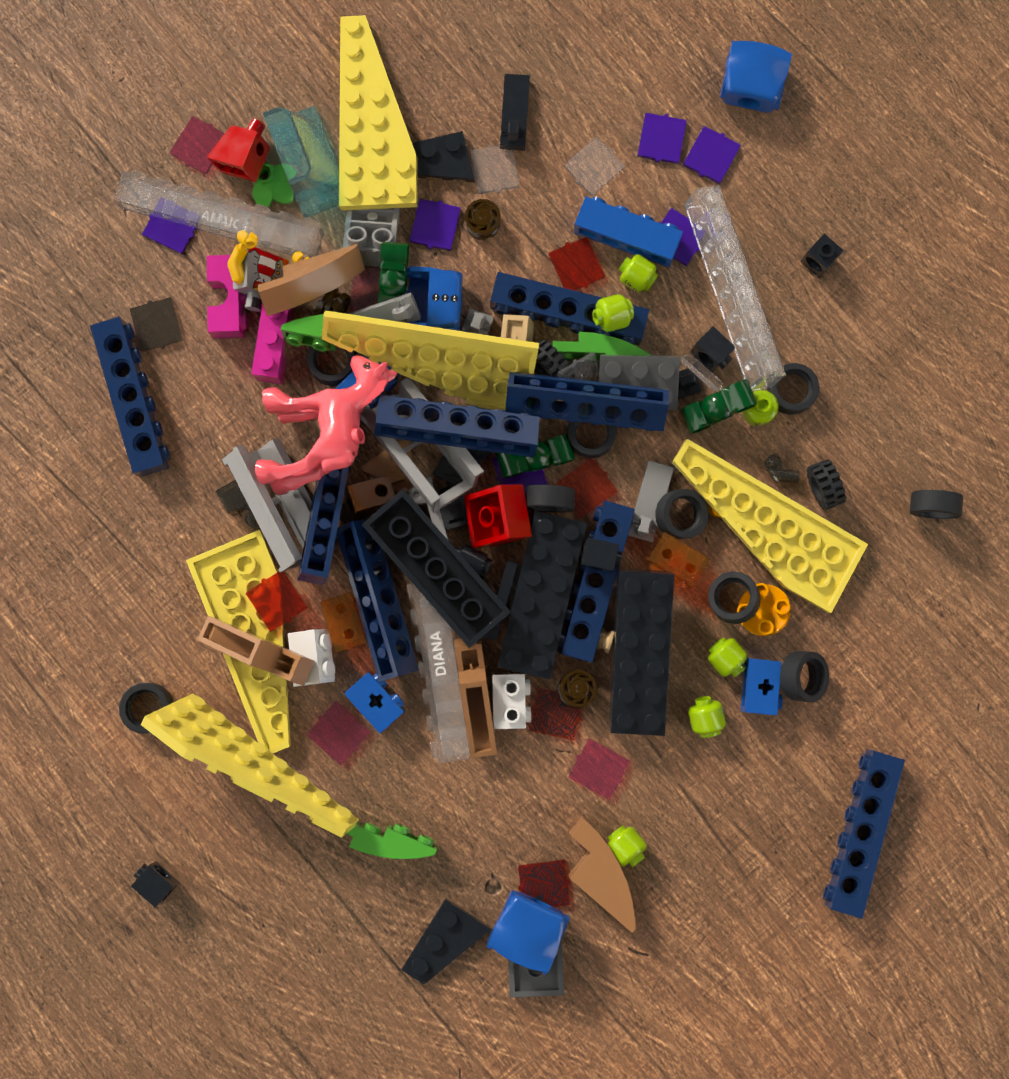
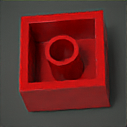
M523 484L498 485L464 496L472 548L495 547L532 537Z

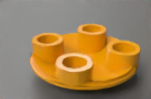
M758 583L756 586L761 597L760 607L754 617L741 624L754 635L771 636L781 631L788 623L791 615V605L788 597L781 589L773 585ZM748 590L741 596L737 612H741L749 604L750 594Z

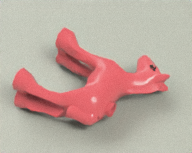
M353 356L350 366L355 374L356 384L344 389H325L310 396L300 398L290 397L276 387L264 389L262 392V403L269 413L278 415L279 421L282 424L318 419L321 433L308 455L296 463L282 465L273 460H257L255 473L258 481L263 485L270 484L272 491L280 496L287 494L290 490H296L306 483L320 480L324 475L333 470L351 466L354 458L358 455L359 444H363L365 441L364 432L360 428L362 412L369 403L384 391L387 383L398 374L396 371L388 370L387 362L378 364L363 356Z

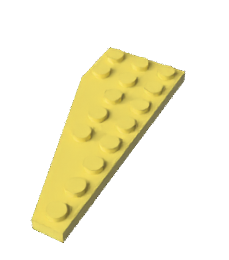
M366 15L341 17L339 208L343 211L417 207V156Z
M325 311L323 315L322 340L349 352L353 350L368 356V359L373 362H387L391 370L426 386L431 384L444 390V394L451 397L456 395L465 399L467 404L479 408L501 409L505 411L509 373L534 374L539 343Z
M689 439L684 440L672 462L783 588L826 613H832L868 544Z
M261 530L186 560L208 616L285 647L281 578ZM223 653L257 741L263 744L272 754L290 747L287 680Z
M193 693L146 715L141 723L145 729L183 758L191 762L194 758L208 765L206 769L216 774L217 771L223 772L231 776L232 783L270 802L274 798L287 805L286 810L294 814L298 811L310 816L311 823L341 838L352 830L359 820L349 809L339 805L325 791L318 789L304 775L297 773L284 760L277 758L263 744L256 742L242 728L235 726L221 712L214 710L201 697Z

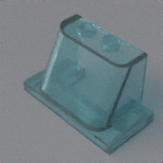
M312 106L296 113L281 107L263 112L303 217L307 218L339 206V166L316 107Z

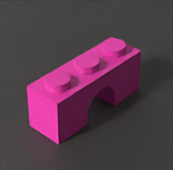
M231 255L207 256V282L213 289L223 288L228 290L227 299L223 304L207 306L208 333L213 339L244 338V329H248L247 314H244V304H246L247 295L237 292L233 288V280L227 266Z
M262 304L251 372L257 381L283 385L287 359L284 355L285 341L281 332V326L293 321L294 308L267 316Z

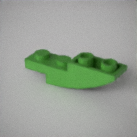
M324 314L296 319L281 326L284 341L290 345L311 346L323 352L327 350L336 351L337 347L322 340Z
M579 332L578 342L553 341L552 344L567 362L572 361L573 358H582L584 362L594 363L599 361L600 354L650 355L624 340L590 332Z
M357 822L355 827L347 833L353 837L350 848L378 857L392 859L423 858L435 855L438 846L434 845L435 840L422 834L418 838L409 834V828L395 823V826L389 825L385 834L380 833L381 828L374 824L366 822V825Z

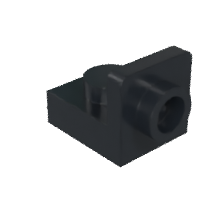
M454 486L442 488L437 494L440 496ZM463 495L440 509L446 530L468 524Z

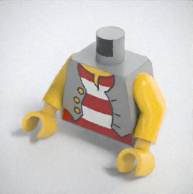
M242 230L237 234L240 244L235 246L227 266L233 280L234 290L247 295L245 308L250 311L259 312L261 311L262 300L258 292V285L282 278V266L288 265L290 260L255 247L258 243V237L253 232L248 237V233ZM295 252L292 256L293 263L300 261L304 254L302 252Z

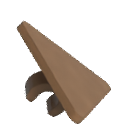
M401 439L397 443L404 449L411 444V441ZM386 450L362 466L364 472L376 478L389 476L391 483L404 479L408 492L409 489L414 488V485ZM409 450L406 454L412 461V452Z

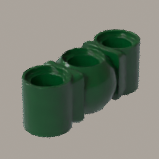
M382 241L378 303L406 294L409 244Z
M744 379L705 397L704 400H699L682 408L681 413L689 433L694 434L726 420L734 414L748 410L758 403L748 379Z
M568 434L546 439L544 442L538 441L534 457L496 453L503 479L525 474L527 471H538L575 460Z

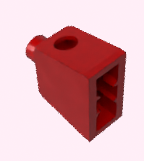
M252 118L247 128L234 125L229 127L207 158L223 174L256 182L270 151L269 144L261 136L266 128L261 121Z

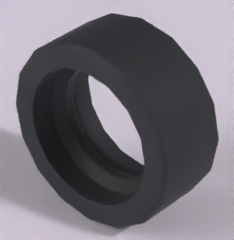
M310 346L307 354V364L313 376L322 384L332 387L338 386L353 371L350 363L352 357L357 355L356 351L349 352L345 350L348 357L345 369L337 375H328L322 372L318 366V357L322 351H318Z
M799 363L785 364L777 369L768 381L767 391L772 393L777 399L778 411L788 415L800 414L811 407L818 398L820 389L818 377L813 370ZM786 375H798L807 383L808 394L802 402L791 404L780 397L778 384Z
M569 422L567 428L568 439L572 450L579 456L587 459L599 458L607 454L613 447L617 436L616 426L605 425L607 437L604 443L596 448H588L583 446L577 439L576 430L581 422Z
M557 485L525 487L527 509L542 512L574 511L575 490L570 487Z
M678 489L662 496L657 503L655 517L659 529L666 536L673 539L693 538L703 531L707 525L709 513L708 506L699 493L690 489ZM677 499L688 500L694 509L695 517L693 524L685 530L675 528L669 518L670 506Z
M917 490L911 493L910 514L913 516L932 519H955L962 516L963 495L960 493L945 490Z
M730 571L723 573L714 579L709 587V606L715 615L726 623L740 624L747 622L755 616L760 607L761 597L758 587L749 576L742 572ZM740 583L748 589L750 594L749 604L741 612L730 613L720 606L719 593L727 584Z
M794 651L784 659L780 670V682L783 692L789 699L814 703L823 697L829 685L830 675L824 657L817 652ZM806 663L809 671V681L803 690L800 677L803 665Z
M138 683L130 687L123 694L119 703V715L123 724L129 730L139 734L151 733L141 725V722H138L133 717L131 712L132 702L137 695L143 692L155 694L160 699L162 708L174 702L171 694L163 686L156 683Z

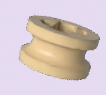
M602 627L596 650L604 649L605 653H609L614 636L613 630L607 632Z

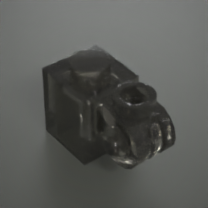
M236 480L215 491L229 515L234 517L248 510L249 512L245 516L246 524L255 530H261Z

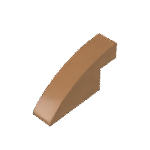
M358 244L282 266L283 277L259 284L258 292L267 316L286 311L318 298L348 282L365 270Z
M207 616L197 639L241 662L271 672L302 686L305 685L315 662L290 649L211 616Z
M454 639L470 758L497 755L481 640L469 649L462 639Z
M582 816L571 828L569 834L587 850V853L568 874L569 878L633 933L636 929L633 901L621 866L603 837Z

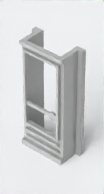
M410 378L400 382L399 394L397 396L409 399L422 398L428 401ZM367 405L361 414V421L374 434L378 406L371 409ZM399 415L401 418H409L407 415ZM426 419L429 422H435L434 419ZM376 436L432 508L431 511L433 513L475 488L479 476L484 472L466 448L435 444L463 479L461 483L439 496L406 454V452L424 442L415 441L402 449L394 438Z
M277 438L272 439L258 451L247 452L244 445L236 446L222 461L224 465L229 466L244 498L281 567L278 569L281 573L300 567L302 554L299 553L275 505L280 504L303 548L312 501L304 485L296 490H290L284 495L278 496L275 494L276 497L271 499L265 485L258 481L255 473L257 460H273L282 465L292 464L280 439Z

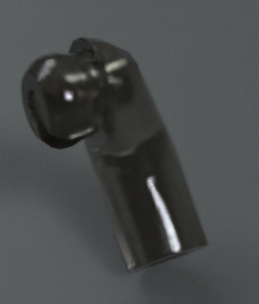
M771 454L767 457L764 463L765 469L774 481L798 484L799 471L784 469L780 461L781 458L777 454Z

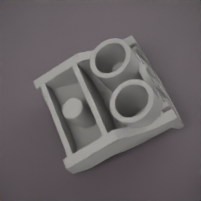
M400 208L347 210L343 248L358 244L364 266L380 267L382 241L396 243Z

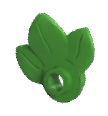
M264 163L257 181L254 182L255 185L252 191L257 205L266 210L273 200L280 204L292 203L294 192L289 182L297 176V172L287 164L282 163L272 166L269 163ZM263 174H269L266 180L261 179Z

